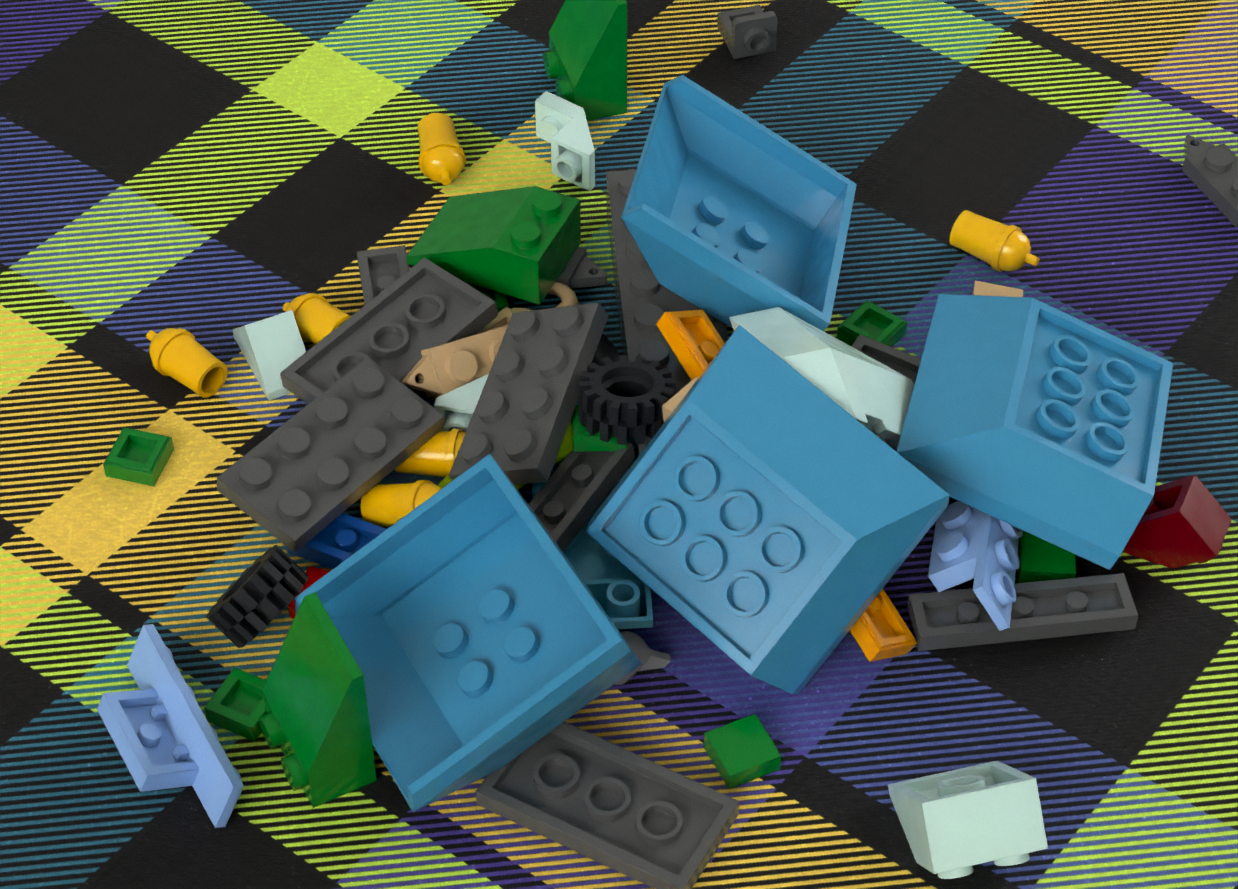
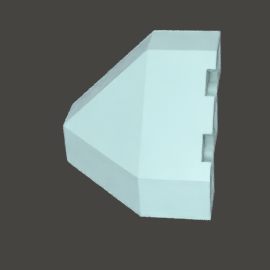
M780 307L729 317L734 331L739 325L742 326L887 445L897 451L914 388L910 378Z

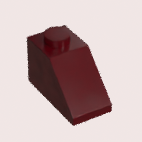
M1194 474L1155 487L1154 496L1125 546L1123 553L1172 569L1196 562L1205 563L1217 557L1232 519Z

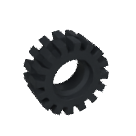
M618 355L617 362H612L609 357L600 359V366L592 362L587 366V371H582L580 375L578 415L581 425L586 426V431L591 436L600 431L599 440L609 442L611 437H616L617 444L627 445V439L634 438L637 445L645 443V436H649L652 439L664 424L662 405L675 395L676 381L675 378H671L672 372L668 368L661 370V363L655 360L648 365L645 364V357L636 356L635 361H627V355Z
M274 545L262 557L257 558L252 566L247 568L228 587V590L216 601L217 603L211 607L206 618L238 648H242L248 642L250 643L255 639L259 632H263L269 623L282 613L283 608L293 601L294 596L304 587V584L309 579V575L282 549Z

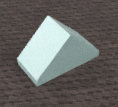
M290 310L232 329L233 337L267 399L270 401L290 394L291 392L283 387L280 373L306 353L293 311Z

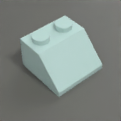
M993 761L888 784L890 798L916 863L933 874H937L941 879H953L973 873V865L994 861V864L997 866L1021 864L1030 859V852L1048 849L1036 778L1004 763Z

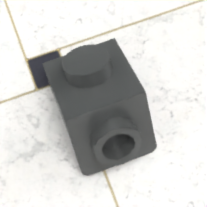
M760 5L718 13L717 27L733 59L776 51L778 18L774 11L763 12Z

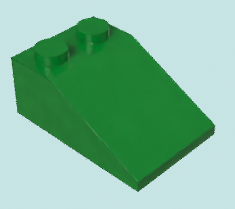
M565 0L549 31V51L543 53L546 75L548 79H555L558 97L584 108L587 121L627 113L626 0Z
M537 186L450 196L406 256L407 264L414 266L423 258H426L464 282L540 305L581 244L580 199Z
M316 592L304 596L262 689L266 714L259 716V724L269 747L272 749L280 746L285 757L281 758V763L291 788L294 791L302 788L313 808L377 781L364 675Z

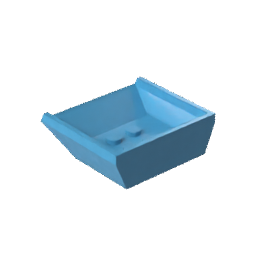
M681 75L663 85L621 218L659 284L698 308L703 309L731 328H733L729 319L731 316L780 307L824 331L831 321L857 184L684 75Z
M939 294L896 452L946 491L950 497L1110 570L1122 554L1154 496L1173 363L1034 298Z
M739 325L592 516L586 532L747 673L790 694L799 695L947 508L950 495Z
M490 454L294 598L295 612L297 614L304 596L316 592L362 671L372 744L413 812L501 769L642 664L538 516Z

